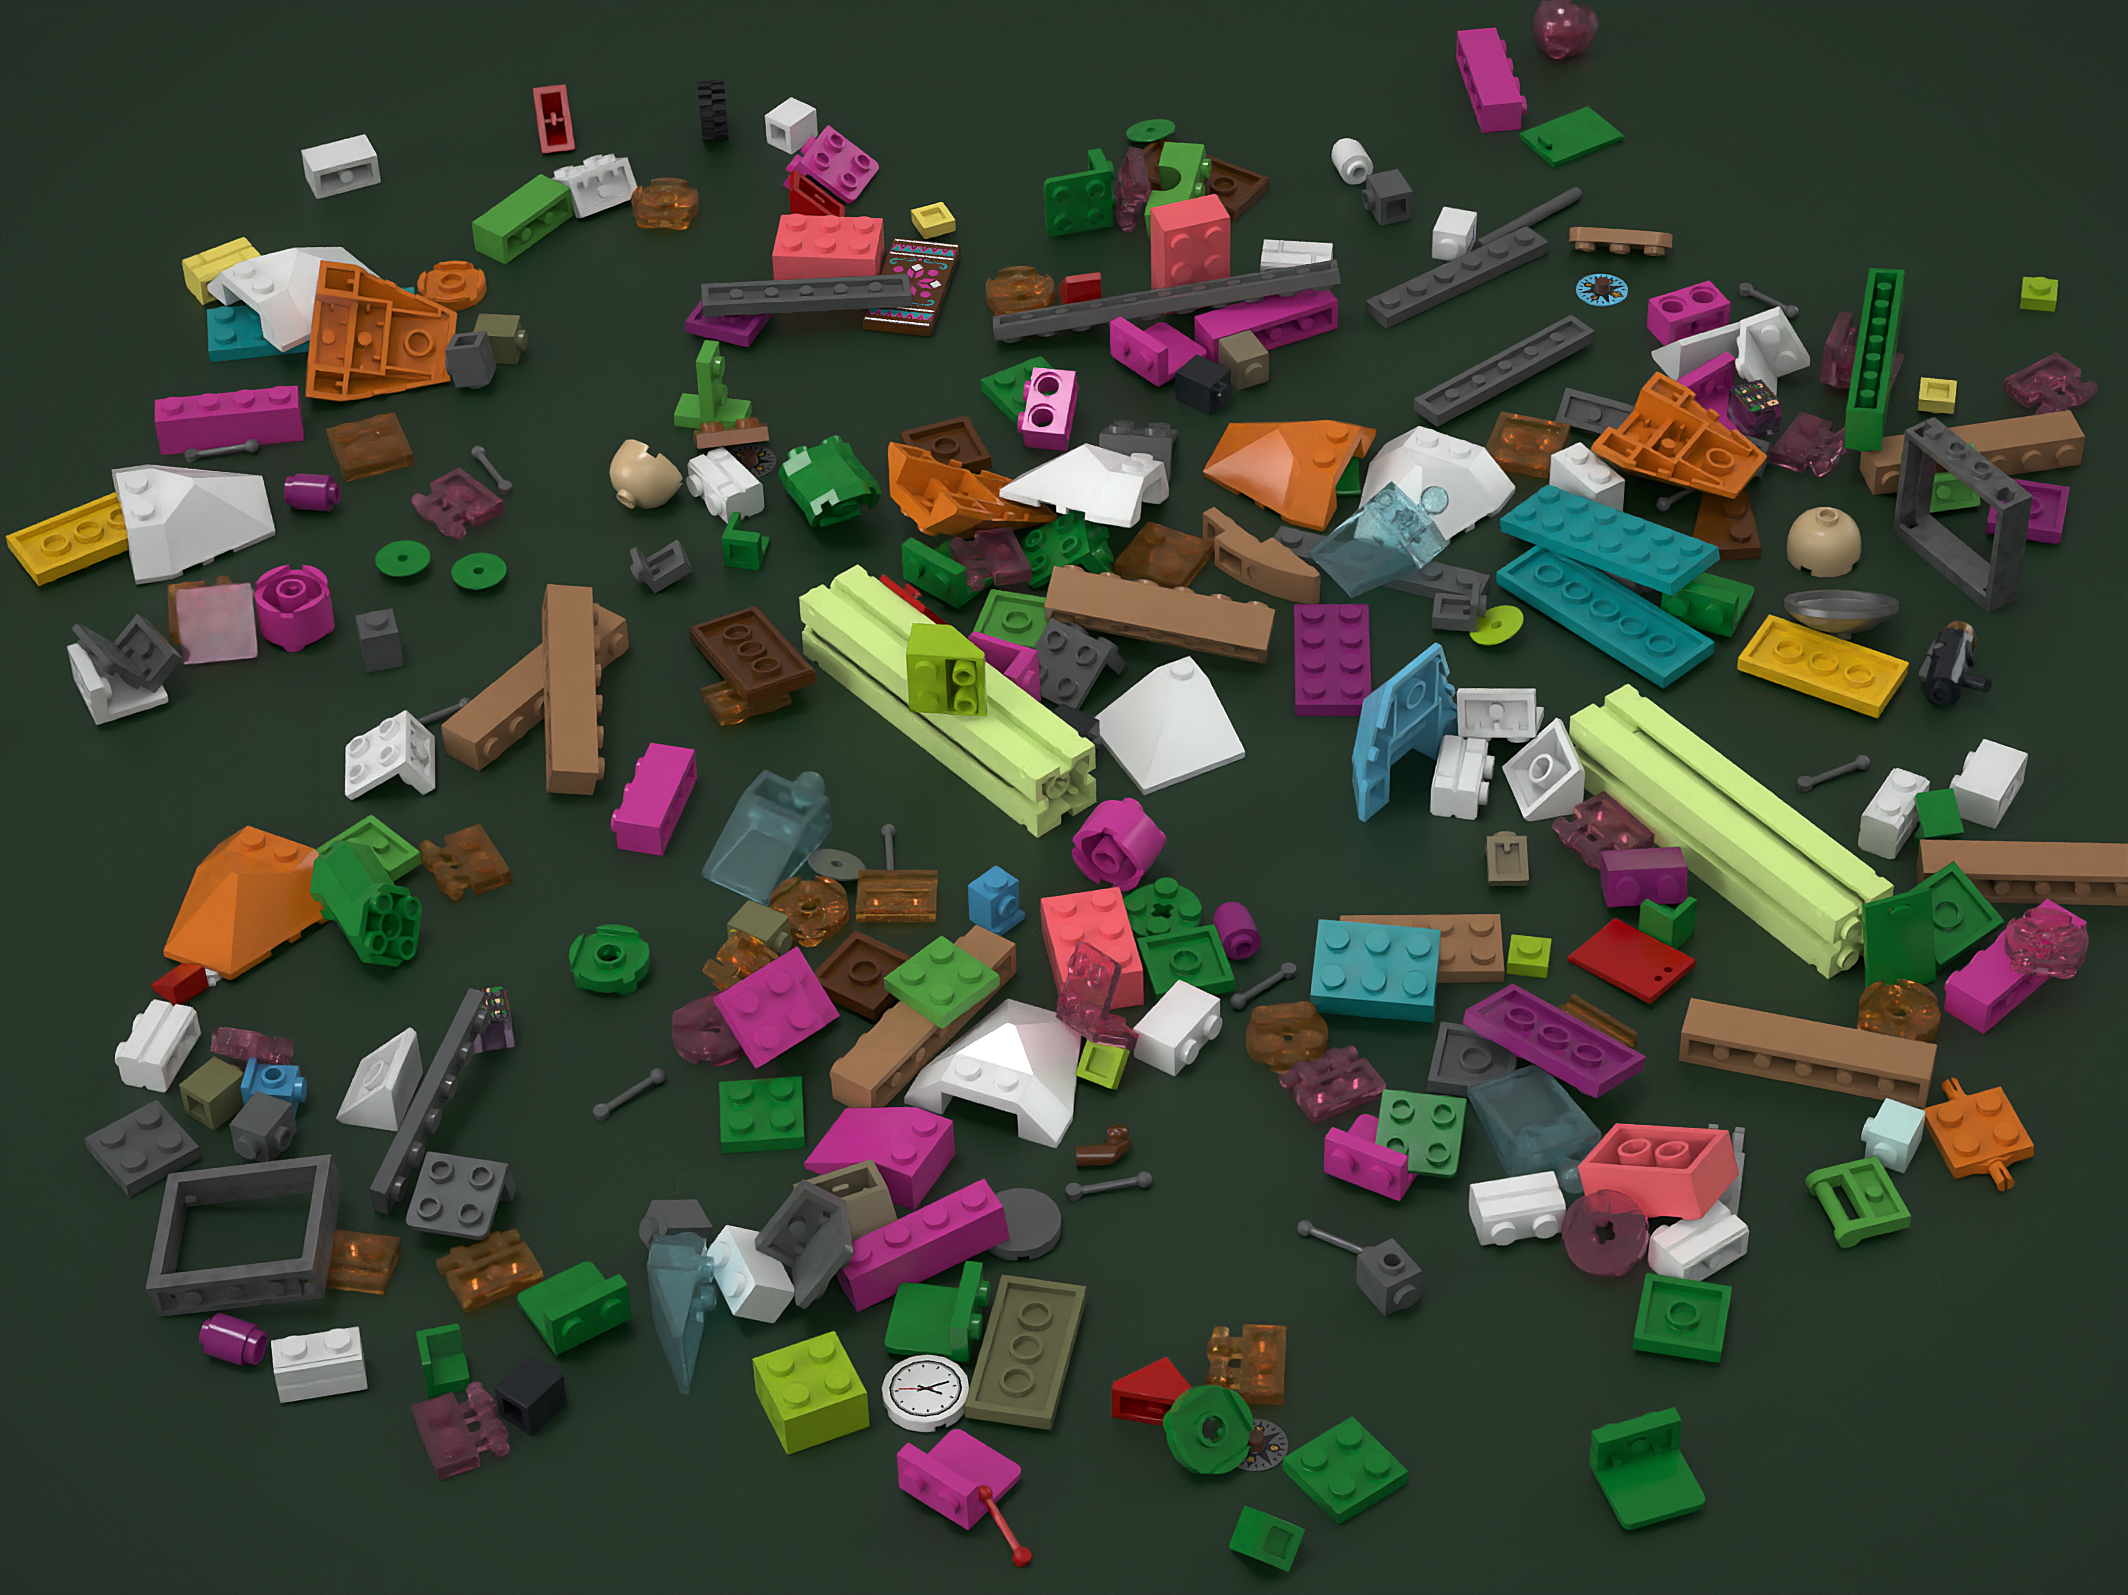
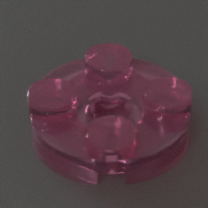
M2033 908L2025 911L2024 917L2016 921L2014 917L2009 921L2006 927L2004 950L2011 960L2010 967L2019 974L2030 973L2041 977L2070 979L2076 975L2077 968L2085 961L2089 943L2087 931L2082 925L2080 930L2071 923L2072 916L2065 912L2050 908ZM2042 940H2049L2050 945H2043L2041 942Z
M723 991L711 992L707 997L686 1004L672 1015L673 1045L677 1053L691 1063L698 1064V1059L711 1060L712 1066L725 1065L745 1054V1051L712 999ZM710 1028L720 1029V1032L716 1034L712 1031H705Z
M214 1027L210 1041V1052L227 1055L229 1058L248 1061L249 1058L265 1060L264 1062L269 1064L289 1065L295 1041L279 1036H274V1040H271L269 1036L261 1035L262 1033L224 1027H219L218 1029Z
M1603 1189L1586 1197L1582 1196L1570 1206L1563 1219L1561 1232L1569 1257L1582 1270L1599 1277L1624 1276L1645 1254L1649 1242L1650 1225L1648 1218L1635 1201L1621 1192ZM1608 1222H1612L1614 1224L1612 1230L1616 1233L1615 1238L1612 1241L1608 1240L1604 1245L1599 1244L1600 1236L1595 1233L1598 1226L1606 1227Z

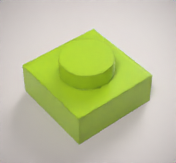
M2023 277L2020 309L2055 312L2058 280L2044 277Z
M1512 934L1507 961V974L1547 978L1552 939Z
M1088 1036L1075 1075L1107 1088L1117 1089L1130 1050L1099 1038Z

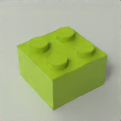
M835 1331L752 1359L756 1394L787 1455L870 1426L867 1391Z

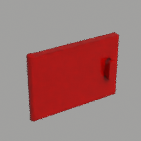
M884 574L880 577L879 581L935 624L948 625L917 600L922 594L911 585L906 583V587L902 589Z
M1614 918L1567 957L1570 963L1583 968L1649 1004L1696 966L1695 959L1617 918Z

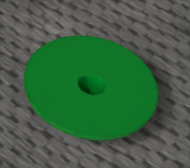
M1166 119L1146 120L1131 126L1127 130L1126 136L1131 141L1151 143L1171 135L1175 131V124Z
M402 540L384 546L377 553L375 562L377 568L388 576L407 577L424 570L429 564L431 556L429 549L425 545L416 541Z
M474 553L459 559L452 567L451 575L453 581L460 587L470 590H482L493 587L501 582L506 575L507 568L505 562L494 554Z

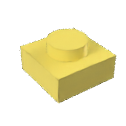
M943 202L911 210L912 222L924 239L939 237L942 234L956 231L955 219Z
M1921 377L1917 410L1954 414L1957 381Z

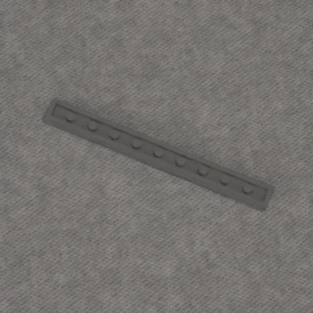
M1337 259L998 315L993 316L995 341L1003 340L1006 343L1020 341L1024 336L1038 334L1040 337H1049L1057 334L1059 330L1072 328L1073 331H1084L1092 328L1095 324L1106 323L1110 325L1111 321L1120 316L1126 320L1141 317L1143 320H1151L1160 317L1161 313L1175 311L1177 314H1187L1195 311L1197 307L1223 308L1233 301L1244 300L1245 302L1253 303L1263 300L1265 296L1275 294L1281 297H1290L1298 294L1299 290L1311 288L1315 291H1326L1333 288L1335 284H1341Z

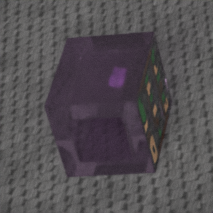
M1762 379L1729 388L1727 417L1742 435L1757 439L1780 431L1782 403Z
M506 985L475 989L485 992L487 1010L491 1012L484 1034L478 1033L475 1039V1053L515 1047Z

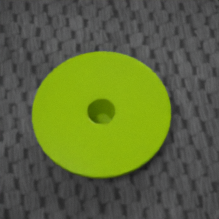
M1504 605L1491 608L1486 611L1485 617H1478L1477 631H1470V636L1474 642L1480 645L1502 643L1513 637L1520 630L1524 622L1523 614L1514 606Z

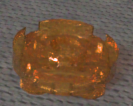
M673 177L656 178L651 180V186L642 190L641 184L633 191L631 195L632 213L636 218L637 225L644 229L654 227L684 230L689 227L690 220L699 211L698 191L695 187L694 191L690 189L688 182L683 179Z
M1030 266L1004 268L998 271V277L992 282L991 278H989L985 286L986 303L995 312V316L1050 307L1055 299L1053 279L1046 273L1045 278L1042 275H1038L1036 268Z
M814 875L815 881H802V876L793 877L777 886L771 894L770 908L789 916L790 934L793 940L799 941L804 947L819 945L822 939L836 934L849 921V905L846 891L837 881L831 878ZM802 907L809 908V909H810V908H813V907H816V909L810 910V911H805V910H802Z
M1898 979L1897 985L1884 986V981L1876 982L1865 989L1859 999L1857 1029L1927 1043L1935 1037L1940 1027L1941 1009L1939 1010L1937 1006L1938 999L1927 987L1911 980ZM1901 1011H1903L1906 1013V1016L1899 1017L1893 1015L1892 1013L1898 1014Z
M1300 1001L1295 1004L1279 1003L1270 1006H1258L1252 1011L1251 1020L1246 1028V1048L1248 1054L1256 1063L1260 1059L1262 1062L1270 1064L1269 1070L1277 1073L1302 1072L1316 1065V1058L1321 1056V1054L1325 1055L1328 1048V1028L1324 1019L1316 1013L1315 1006L1307 1001ZM1282 1035H1291L1293 1039L1285 1041Z

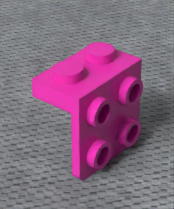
M827 125L817 139L812 135L800 150L804 156L801 157L799 154H796L785 170L791 173L795 169L803 176L809 174L844 202L852 204L879 169V165L869 155ZM790 175L782 184L788 189L790 186Z
M1121 316L1110 322L1111 356L1157 387L1175 378V372L1196 354L1207 358V350L1165 322L1156 323L1144 331Z
M1727 352L1707 361L1704 365L1677 380L1678 383L1688 387L1696 394L1694 400L1705 410L1714 409L1720 415L1718 421L1731 432L1737 429L1742 435L1746 436L1771 421L1772 411L1765 408L1750 413L1734 394L1733 388H1736L1734 387L1736 358Z
M976 631L972 632L967 639L985 653V662L1041 703L1038 650Z
M1362 1114L1356 1119L1348 1132L1332 1127L1325 1137L1324 1172L1400 1201L1417 1174H1408L1409 1156L1375 1143L1379 1118Z
M960 1429L950 1431L928 1454L909 1442L897 1453L899 1488L968 1531L989 1511L984 1503L979 1502L978 1487L981 1485L989 1486L993 1492L992 1499L996 1504L1021 1478V1468L1018 1464Z

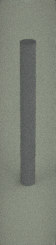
M1578 187L1569 189L1475 241V248L1478 249L1525 226L1530 227L1581 199V190Z

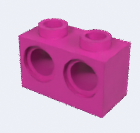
M1710 281L1699 283L1649 299L1647 328L1663 346H1666L1675 341L1729 325L1731 303Z
M1033 367L1031 381L1026 380L1024 384L1023 400L1027 402L1025 412L1020 411L1017 423V431L1023 434L1025 447L1060 451L1068 450L1079 391L1076 371ZM1047 391H1056L1051 396L1043 395ZM1042 422H1050V423H1051L1050 425H1048V426H1046V427H1038V426H1037L1038 424H1040V423H1042Z

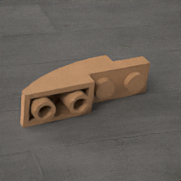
M1215 507L1203 512V541L1215 550V566L1238 581L1272 596L1303 604L1320 603L1321 578L1320 573L1313 566H1309L1296 556L1291 549L1283 546L1273 537L1260 543L1255 536L1247 533L1232 518L1225 516Z

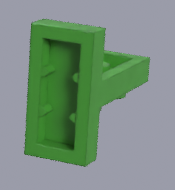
M704 341L696 360L699 395L682 394L674 412L675 426L700 429V423L721 421L723 427L736 426L735 419L751 416V401L727 398V385L722 384L725 358L720 356L718 341Z

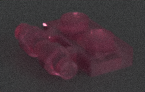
M1131 146L1128 147L1119 169V183L1114 192L1117 221L1125 232H1132L1135 229L1137 214L1142 202H1147L1151 193V182H1148L1147 178L1148 165L1144 163L1142 149Z
M2054 353L2004 379L2003 385L2004 392L2027 408L2036 403L2041 404L2042 406L2036 409V415L2066 411L2067 408L2073 405L2080 406L2088 402L2090 396L2097 393L2098 388L2094 381L2081 383V369L2058 353ZM2061 390L2065 393L2061 396L2056 394Z
M1800 412L1770 450L1769 462L1799 473H1803L1807 466H1811L1817 476L1823 477L1827 472L1835 469L1840 461L1839 456L1849 450L1844 448L1845 426L1842 430L1833 433V422Z
M460 467L431 482L432 494L425 497L421 493H417L411 499L412 505L417 508L420 516L426 520H433L437 523L438 530L447 536L452 535L456 539H461L466 534V528L461 525L465 521L476 528L504 512L503 500ZM446 506H448L449 508H451L450 510H448V511H446V512H444V511L442 510V508H444V507H446Z
M1011 527L975 531L974 541L964 542L961 537H955L950 541L951 557L953 561L966 567L967 585L973 591H980L984 588L985 582L983 578L991 577L995 586L1031 581L1032 568Z
M1605 791L1574 806V821L1569 823L1564 817H1558L1552 824V828L1559 834L1561 842L1568 848L1574 847L1582 854V860L1591 868L1597 867L1600 871L1601 851L1646 849L1654 846L1655 834ZM1591 833L1598 840L1591 842L1585 836Z
M1353 1045L1343 1049L1334 1047L1323 1052V1057L1308 1063L1302 1060L1291 1065V1070L1279 1074V1082L1282 1088L1286 1090L1293 1087V1099L1313 1124L1382 1097L1383 1089H1386V1083L1364 1057L1358 1060V1054Z
M472 1382L466 1387L469 1399L464 1403L458 1404L453 1392L411 1405L413 1419L439 1480L480 1467L479 1452L491 1449L494 1456L501 1457L506 1455L510 1449L506 1441L508 1438L507 1429L503 1421L497 1419L494 1413L496 1409L494 1399L491 1393L484 1390L481 1382ZM479 1420L480 1429L470 1432L467 1424Z

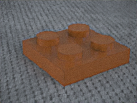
M757 417L735 419L736 426L723 427L721 421L700 423L701 430L693 431L694 444L697 449L769 441L768 426L764 422L759 423Z

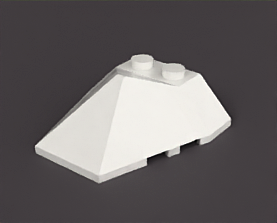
M342 247L291 248L239 262L233 267L220 272L207 287L208 291L224 305L228 306L242 299L260 314L263 337L283 353L310 340L320 260L355 264L366 269V272L377 275Z
M1418 426L1387 442L1370 462L1352 533V541L1381 550L1426 559L1450 544V538L1462 530L1467 533L1475 528V522L1486 515L1491 518L1498 514L1515 493V486L1484 447Z
M1085 443L1021 474L1000 489L999 497L1036 507L1040 506V503L1056 505V512L1062 514H1069V509L1085 512V520L1130 528L1140 520L1142 502L1162 503L1169 497V486L1164 462L1154 461L1152 455L1133 453L1129 457Z
M149 464L112 470L117 500L121 502L127 530L130 560L136 585L177 578L183 575L184 569L198 563H202L205 566L214 562V557L231 549L235 553L275 536L274 523L262 476Z
M1007 999L921 1069L904 1097V1103L943 1114L952 1097L957 1096L1017 1114L1019 1138L1057 1149L1073 1121L1074 1096L1077 1084L1075 1073L1079 1063L1082 1020Z

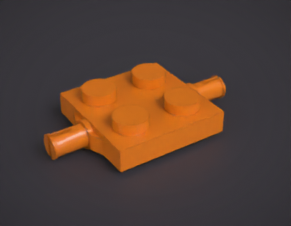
M1951 1078V1083L1949 1079L1945 1080L1941 1087L1949 1101L1922 1110L1926 1111L1924 1125L1953 1178L1958 1179L1972 1174L1989 1173L1999 1191H2005V1187L2007 1190L2011 1189L2015 1181L2009 1174L2007 1167L2014 1162L2034 1157V1144L2001 1086L1976 1094L1965 1095L1956 1078Z

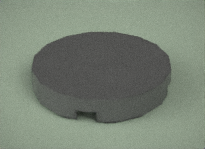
M1013 1188L995 1194L1004 1208L1010 1239L987 1249L991 1254L1018 1261V1257L1029 1256L1030 1260L1041 1257L1054 1248L1061 1236L1062 1215L1057 1203L1048 1195L1034 1189Z

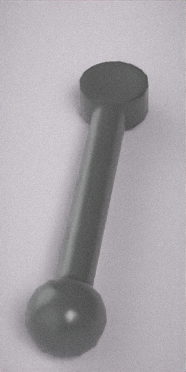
M1750 283L1739 285L1740 295L1752 296L1775 308L1780 306L1790 319L1798 316L1799 310L1796 306H1787L1754 290Z
M249 439L244 444L200 451L190 448L184 452L187 462L193 463L198 461L199 458L245 450L254 453L259 449V443L255 439Z
M475 446L471 451L472 457L480 460L498 483L499 493L502 495L512 493V483L500 476L485 456V449L482 446Z
M1684 489L1668 498L1660 497L1656 502V506L1661 511H1667L1672 503L1694 493L1695 490Z
M463 698L457 705L416 720L425 725L457 713L471 699Z
M1859 755L1854 762L1817 776H1801L1797 780V788L1802 792H1809L1812 790L1813 785L1857 768L1865 770L1870 765V759L1865 755Z
M886 824L881 829V834L885 838L887 873L883 876V884L885 887L892 889L899 885V876L894 872L893 837L896 834V829L893 825Z
M1291 962L1283 963L1278 973L1243 994H1234L1230 999L1232 1007L1241 1009L1245 1006L1247 1000L1283 978H1294L1297 972L1296 965Z
M660 1068L653 1069L650 1077L611 1102L595 1105L593 1108L594 1118L598 1121L607 1120L610 1116V1111L652 1084L663 1083L666 1078L664 1070Z
M1142 1171L1137 1177L1086 1186L1070 1183L1066 1186L1065 1193L1067 1199L1076 1201L1083 1194L1135 1185L1147 1188L1152 1184L1153 1178L1150 1173Z
M1302 1220L1297 1226L1298 1233L1302 1236H1315L1358 1255L1374 1247L1366 1246L1363 1248L1315 1228L1309 1220Z

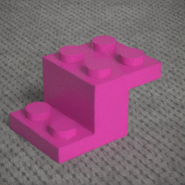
M798 946L712 998L755 1069L840 1016Z

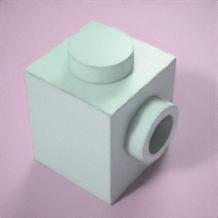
M1886 1098L1875 1118L1869 1117L1864 1125L1861 1141L1867 1142L1865 1158L1877 1156L1883 1167L1905 1173L1922 1140L1926 1111Z

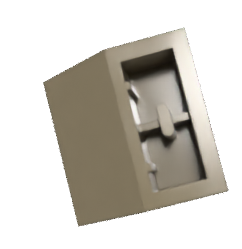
M873 1159L806 1180L846 1201L851 1242L898 1220L888 1187ZM799 1183L793 1184V1191Z

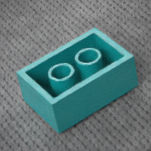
M1319 919L1310 994L1312 1012L1434 1023L1441 954V930Z

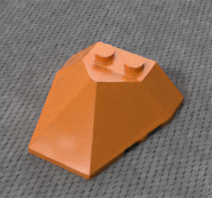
M320 260L308 351L305 398L341 403L449 383L451 375H448L446 371L445 350L453 334H455L457 313L421 295H414L387 279L385 281L372 275L358 265Z
M1658 371L1642 387L1634 411L1620 427L1615 430L1608 426L1591 447V451L1598 458L1629 475L1735 499L1768 457L1737 429L1731 432L1718 421L1720 415L1714 409L1705 410L1694 400L1696 394L1688 387Z
M1333 420L1229 423L1203 470V477L1236 495L1240 493L1254 499L1256 506L1263 510L1268 507L1281 514V520L1291 525L1324 532L1337 509L1335 487L1352 456L1364 458L1376 436V429Z
M890 442L888 446L890 497L901 507L900 511L912 518L918 524L917 528L927 535L937 536L938 533L964 540L1044 525L1057 518V515L1044 503H1040V506L1036 507L999 497L1000 489L1013 481L1012 479L983 469L980 475L973 474L969 470L961 469L962 462L953 459L950 460L949 465L936 461L931 456L930 451L895 442Z
M251 826L244 827L222 841L197 867L164 947V957L181 963L201 965L205 969L217 972L220 977L233 980L270 957L271 949L288 940V942L293 943L301 938L300 931L317 922L322 925L329 921L324 919L320 910L325 911L322 904L314 901L310 894L314 860L320 854L314 848Z

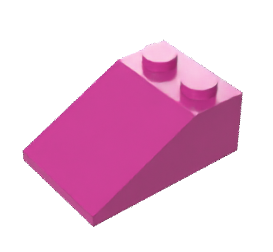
M918 1107L846 1108L804 1162L805 1169L824 1175L873 1159L888 1187L892 1203L914 1211L955 1156L953 1121Z

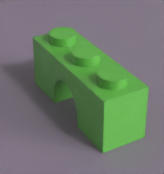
M1164 143L1158 169L1162 190L1167 191L1151 190L1144 213L1149 239H1151L1150 208L1205 196L1204 181L1211 176L1212 163L1211 159L1206 158L1204 144Z

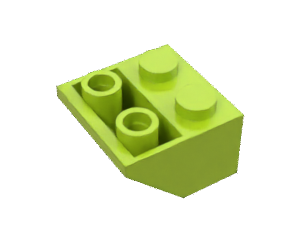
M912 623L906 651L909 712L986 717L985 653L951 625Z

